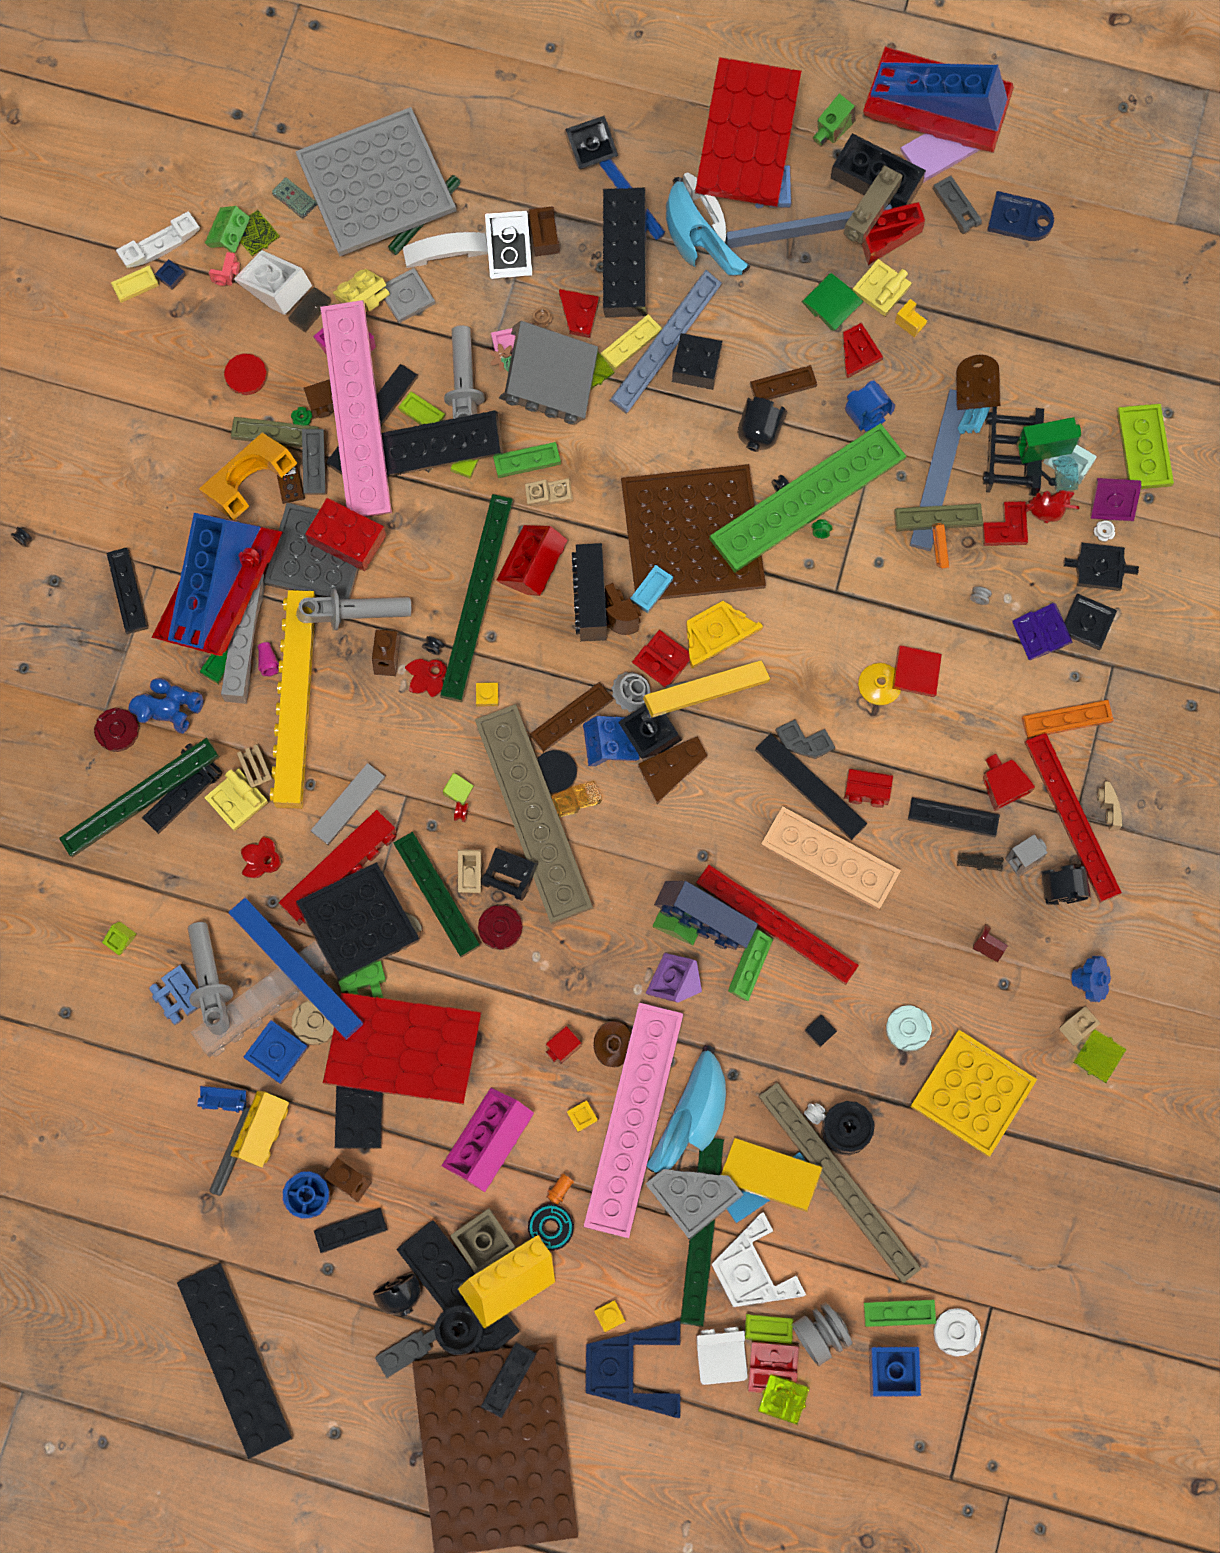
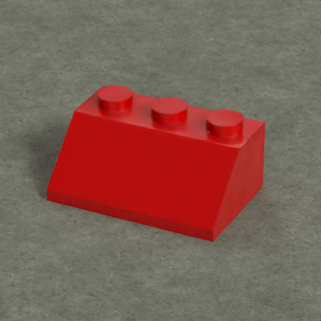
M523 525L496 581L526 595L540 596L568 540L551 526Z

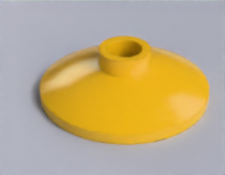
M874 663L866 667L858 680V688L862 697L869 703L879 706L895 701L901 693V690L892 689L895 668L885 663ZM883 679L885 684L880 685L877 680Z

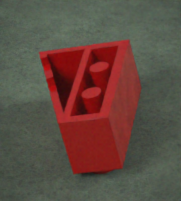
M919 202L883 211L861 244L868 265L922 233L925 218Z

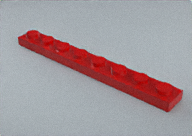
M1047 733L1026 740L1025 745L1076 854L1082 866L1087 870L1088 879L1099 902L1101 903L1120 895L1122 892Z
M708 865L697 880V886L730 908L756 922L758 927L844 985L848 983L858 968V964L712 866Z

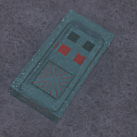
M286 177L272 190L273 196L302 219L317 206L315 200Z

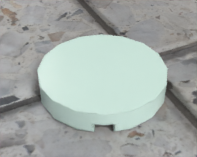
M911 1005L901 1006L894 1010L886 1024V1034L891 1044L903 1051H916L922 1048L929 1040L932 1032L931 1021L928 1015L923 1010Z

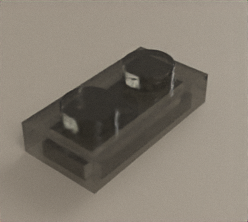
M313 287L288 317L289 322L306 333L321 315V307L328 306L332 302L331 298L316 287Z

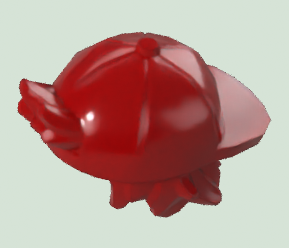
M1060 490L1053 495L1049 491L1044 492L1042 496L1040 493H1036V496L1029 500V503L1025 504L1026 508L1024 511H1031L1036 519L1048 524L1049 522L1059 521L1067 509L1080 510V508L1076 505H1070L1074 492Z

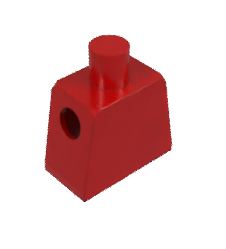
M997 754L985 760L990 771L984 774L983 782L994 811L1032 793L1034 790V784L1014 760H1009L1002 764Z

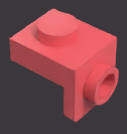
M226 253L222 271L210 269L211 281L216 285L232 286L234 276L238 275L240 263L237 262L235 253Z

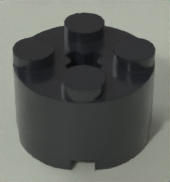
M1066 865L1061 867V871L1045 870L1041 872L1046 905H1059V902L1071 904L1087 900L1088 897L1091 898L1087 870L1084 866L1074 867V865Z
M457 1305L446 1309L439 1315L435 1323L434 1332L437 1342L445 1351L455 1355H465L471 1353L479 1346L483 1338L484 1327L472 1309ZM463 1324L462 1328L465 1330V1333L456 1337V1332L453 1331V1328Z

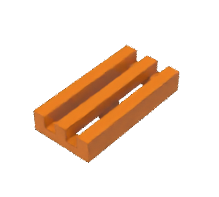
M934 523L932 525L936 565L942 569L949 568L945 527L942 523Z

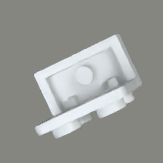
M738 1327L725 1328L724 1333L715 1334V1330L701 1331L700 1336H696L700 1381L702 1384L738 1382L747 1379L744 1331H739Z

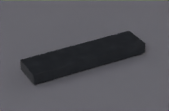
M128 547L107 552L126 634L148 629Z
M211 763V766L217 772H219L220 774L223 773L222 770L215 763ZM197 772L169 791L142 819L157 834L161 833L211 784L200 772Z
M912 797L907 820L995 838L1000 814Z

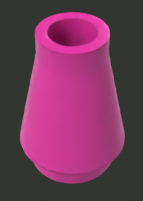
M268 642L259 644L258 670L263 676L277 674L279 672V662L271 648V644Z

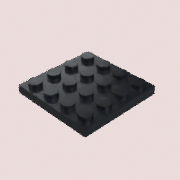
M377 862L296 901L300 913L338 982L420 940Z

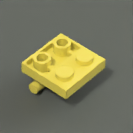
M877 259L852 290L861 300L886 316L911 287L912 283L905 278L908 273L904 269L897 273Z
M368 269L358 271L352 279L341 283L337 290L332 292L341 303L363 300L365 312L372 311L379 305L380 301L390 295L386 288L382 289L386 286L383 278Z
M237 769L235 772L229 770L225 774L227 779L204 797L234 832L268 803L267 799L256 787L251 788L247 777L240 769Z

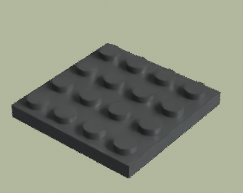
M286 503L279 531H282V534L268 565L264 585L284 590L314 591L316 597H329L330 590L336 589L339 599H350L359 568L308 543L305 533L319 510Z

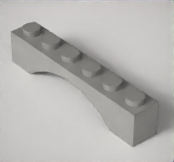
M262 574L256 590L253 591L242 620L236 626L229 643L221 691L225 702L247 704L254 633L265 589L264 574Z

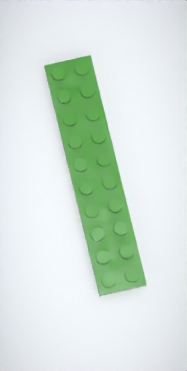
M880 423L710 535L709 539L732 570L737 572L905 460L906 455Z

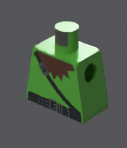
M839 93L818 118V131L813 136L814 141L821 146L827 139L835 143L856 122L855 106Z

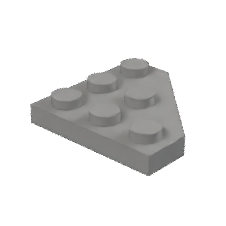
M663 1169L646 1183L689 1240L744 1196L732 1179L725 1175Z

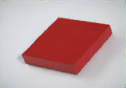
M900 645L897 650L892 689L935 697L937 695L942 654Z

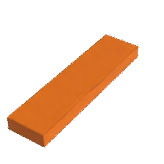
M1109 700L1022 716L1027 739L1047 733V735L1112 723L1114 721Z

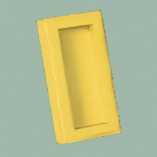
M150 266L111 282L120 303L159 286Z

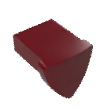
M985 924L973 949L998 963L1008 945L989 935L991 927Z

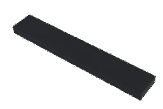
M399 364L377 394L380 426L384 424L418 378V374L402 364ZM338 445L326 461V465L342 474Z
M771 733L755 748V751L851 841L867 826V823Z

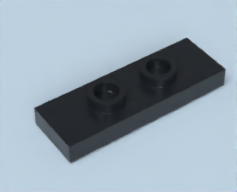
M516 1342L481 1407L502 1418L537 1353Z

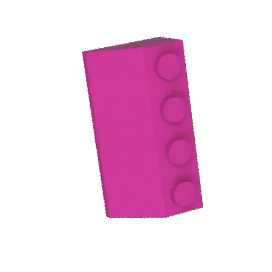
M490 1088L441 1166L470 1185L485 1192L521 1133L528 1125L534 1112L518 1100Z

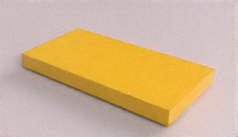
M734 1138L721 1175L729 1176L740 1190L808 1212L823 1169L820 1166Z

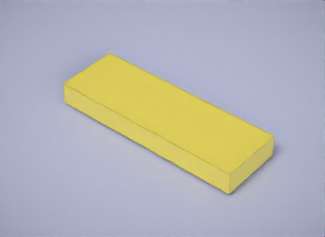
M647 315L601 352V357L616 370L651 342L662 328Z

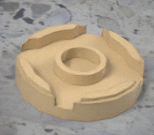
M310 1000L299 1005L292 1016V1028L300 1041L308 1045H320L332 1038L334 1026Z

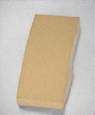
M569 478L549 483L546 480L525 484L528 505H552L573 501Z
M1104 782L1101 788H1098L1097 801L1100 802V809H1109L1106 811L1105 818L1106 824H1109V831H1118L1122 827L1120 804L1110 782Z

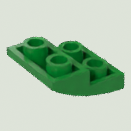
M829 273L801 301L815 317L819 316L831 331L836 330L863 303L852 289L832 273Z

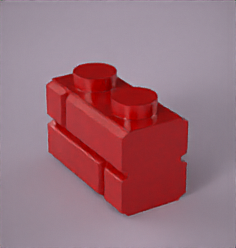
M849 769L844 799H849L848 802L852 804L868 802L871 803L872 807L883 808L890 801L893 775Z

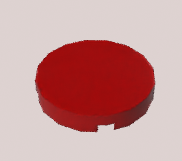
M243 353L229 360L225 366L224 377L227 386L233 392L251 395L263 388L264 382L267 379L265 364L259 357Z

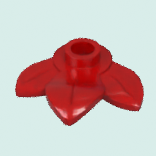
M416 659L405 666V669L413 675L409 685L411 693L420 694L427 691L433 698L442 691V679L446 675V667L442 661L431 660L428 662L423 659ZM434 668L439 669L438 674H433L431 671Z
M263 836L258 845L248 844L241 849V855L247 862V865L242 870V874L245 877L259 878L265 872L273 873L280 868L281 859L275 852V843L268 837Z

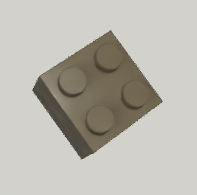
M487 1209L450 1235L476 1274L516 1249L490 1209Z

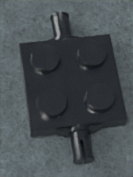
M1081 543L1078 559L1064 558L1063 567L1076 568L1078 574L1077 586L1121 591L1124 574L1138 575L1139 566L1126 565L1124 559L1125 547Z

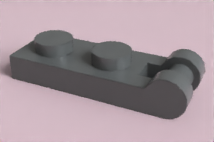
M952 176L933 185L934 192L950 213L962 234L969 232L971 227H978L982 224L980 216ZM966 215L970 218L967 221L963 218Z

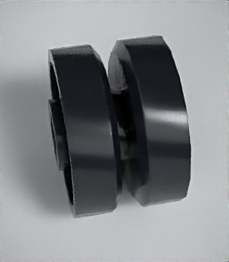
M844 1101L836 1104L828 1111L822 1122L821 1134L824 1143L830 1150L839 1155L850 1156L859 1153L870 1143L874 1135L875 1123L872 1114L865 1106L857 1102ZM843 1126H850L851 1131L849 1133L845 1132L846 1128Z

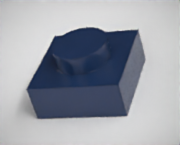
M169 259L155 273L156 278L171 290L186 275L180 267Z

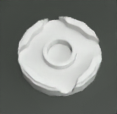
M958 1308L949 1309L938 1317L934 1325L933 1334L939 1349L948 1355L957 1357L965 1356L977 1347L981 1337V1330L978 1321L970 1312Z

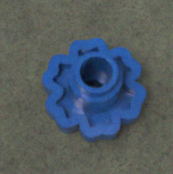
M1103 956L1087 958L1084 967L1074 969L1072 972L1071 981L1073 986L1085 991V997L1090 1002L1105 1000L1109 992L1108 984L1111 981L1110 968L1107 966V960Z

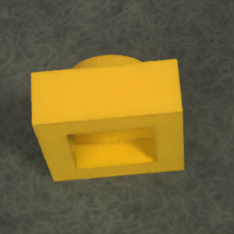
M476 683V707L498 706V683Z
M587 1100L567 1111L578 1133L598 1122Z
M615 1300L594 1311L604 1333L626 1322Z

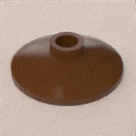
M616 1021L607 1022L595 1034L593 1042L594 1053L600 1063L607 1067H619L624 1064L631 1037L629 1029L624 1024Z

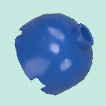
M313 1172L298 1173L286 1182L283 1189V1202L286 1209L293 1216L301 1219H312L319 1216L327 1208L330 1200V1190L327 1183L318 1174Z

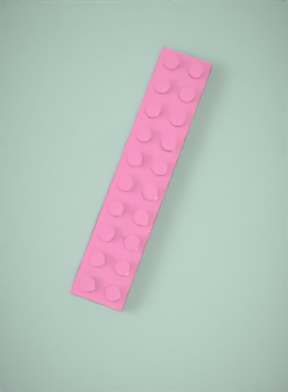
M361 300L321 307L346 506L365 517L390 514L392 509L365 304Z
M643 1003L638 1005L584 1228L629 1239L683 1013Z

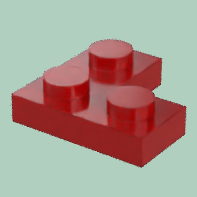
M1026 501L1004 502V522L983 523L984 546L1028 544L1027 515L1024 511Z

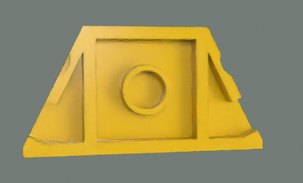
M724 601L692 617L685 624L691 668H695L762 630L763 625L748 619L746 614L733 609L731 605Z

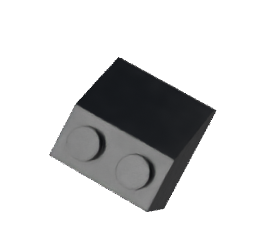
M605 115L569 127L564 131L570 151L579 170L618 156Z
M646 705L618 722L641 759L660 754L682 741L667 715L662 714L651 717Z

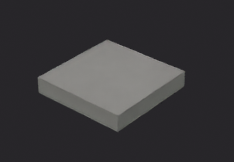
M415 268L386 282V286L382 288H386L390 293L384 301L398 323L435 305V300Z

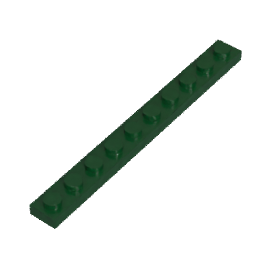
M495 494L491 496L440 695L443 699L457 702L463 701L513 505V498Z

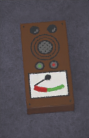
M296 464L282 478L277 475L283 504L304 500Z

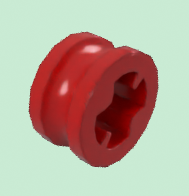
M457 801L454 821L461 819L462 822H466L469 803L461 804L460 801Z

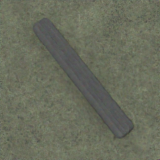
M245 1107L209 1189V1192L214 1195H222L237 1158L230 1155L250 1108Z

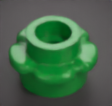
M298 407L291 414L293 424L309 425L312 419L311 411L307 410L306 407Z
M824 519L817 520L811 525L813 535L820 539L828 538L830 531L833 530L832 525Z

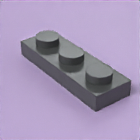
M302 429L303 495H325L324 429Z

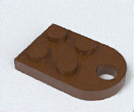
M973 355L964 359L958 365L956 371L957 410L1001 406L1000 370L998 362L994 358L987 355ZM975 364H983L981 367H974Z

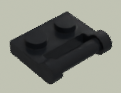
M495 848L487 871L482 877L481 885L487 888L491 886L514 895L515 899L522 901L526 896L538 864ZM498 872L521 881L520 886L515 887L495 879V873Z

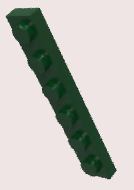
M411 832L393 842L460 958L479 948L480 945L414 833Z

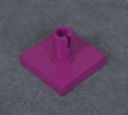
M1097 478L1090 511L1091 519L1134 521L1142 486L1141 481Z

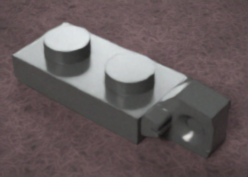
M434 1329L425 1335L422 1331L415 1332L375 1357L386 1378L399 1372L432 1350L429 1344L437 1340Z

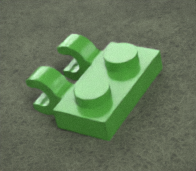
M381 961L339 981L341 992L359 995L358 989L371 986L373 997L383 998L380 983L386 982Z

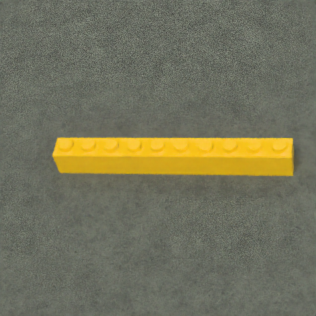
M288 590L287 598L283 600V610L286 611V618L282 619V631H285V638L281 639L280 651L284 653L283 660L279 661V673H282V681H278L277 692L281 696L280 702L276 703V715H279V723H275L274 728L275 737H278L277 745L273 746V758H276V766H272L271 776L272 779H275L274 788L271 787L270 801H273L276 808L303 809L315 623H302L298 620L296 611L302 599L308 597L316 598L314 591ZM309 607L302 608L306 614L313 613Z

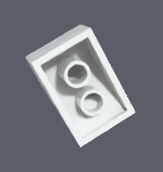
M263 250L234 278L239 285L271 309L284 315L312 287L311 282L301 267Z

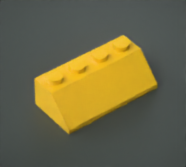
M537 1235L470 1277L458 1288L484 1329L555 1283L551 1253Z

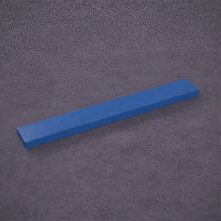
M246 898L228 912L346 1040L363 1025L362 1021Z

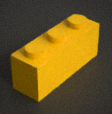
M257 1091L230 1156L254 1166L263 1167L270 1157L269 1150L272 1143L278 1138L280 1123L287 1116L289 1102L269 1093Z

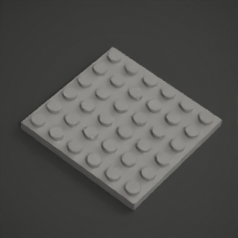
M411 107L295 151L339 257L456 211V206Z

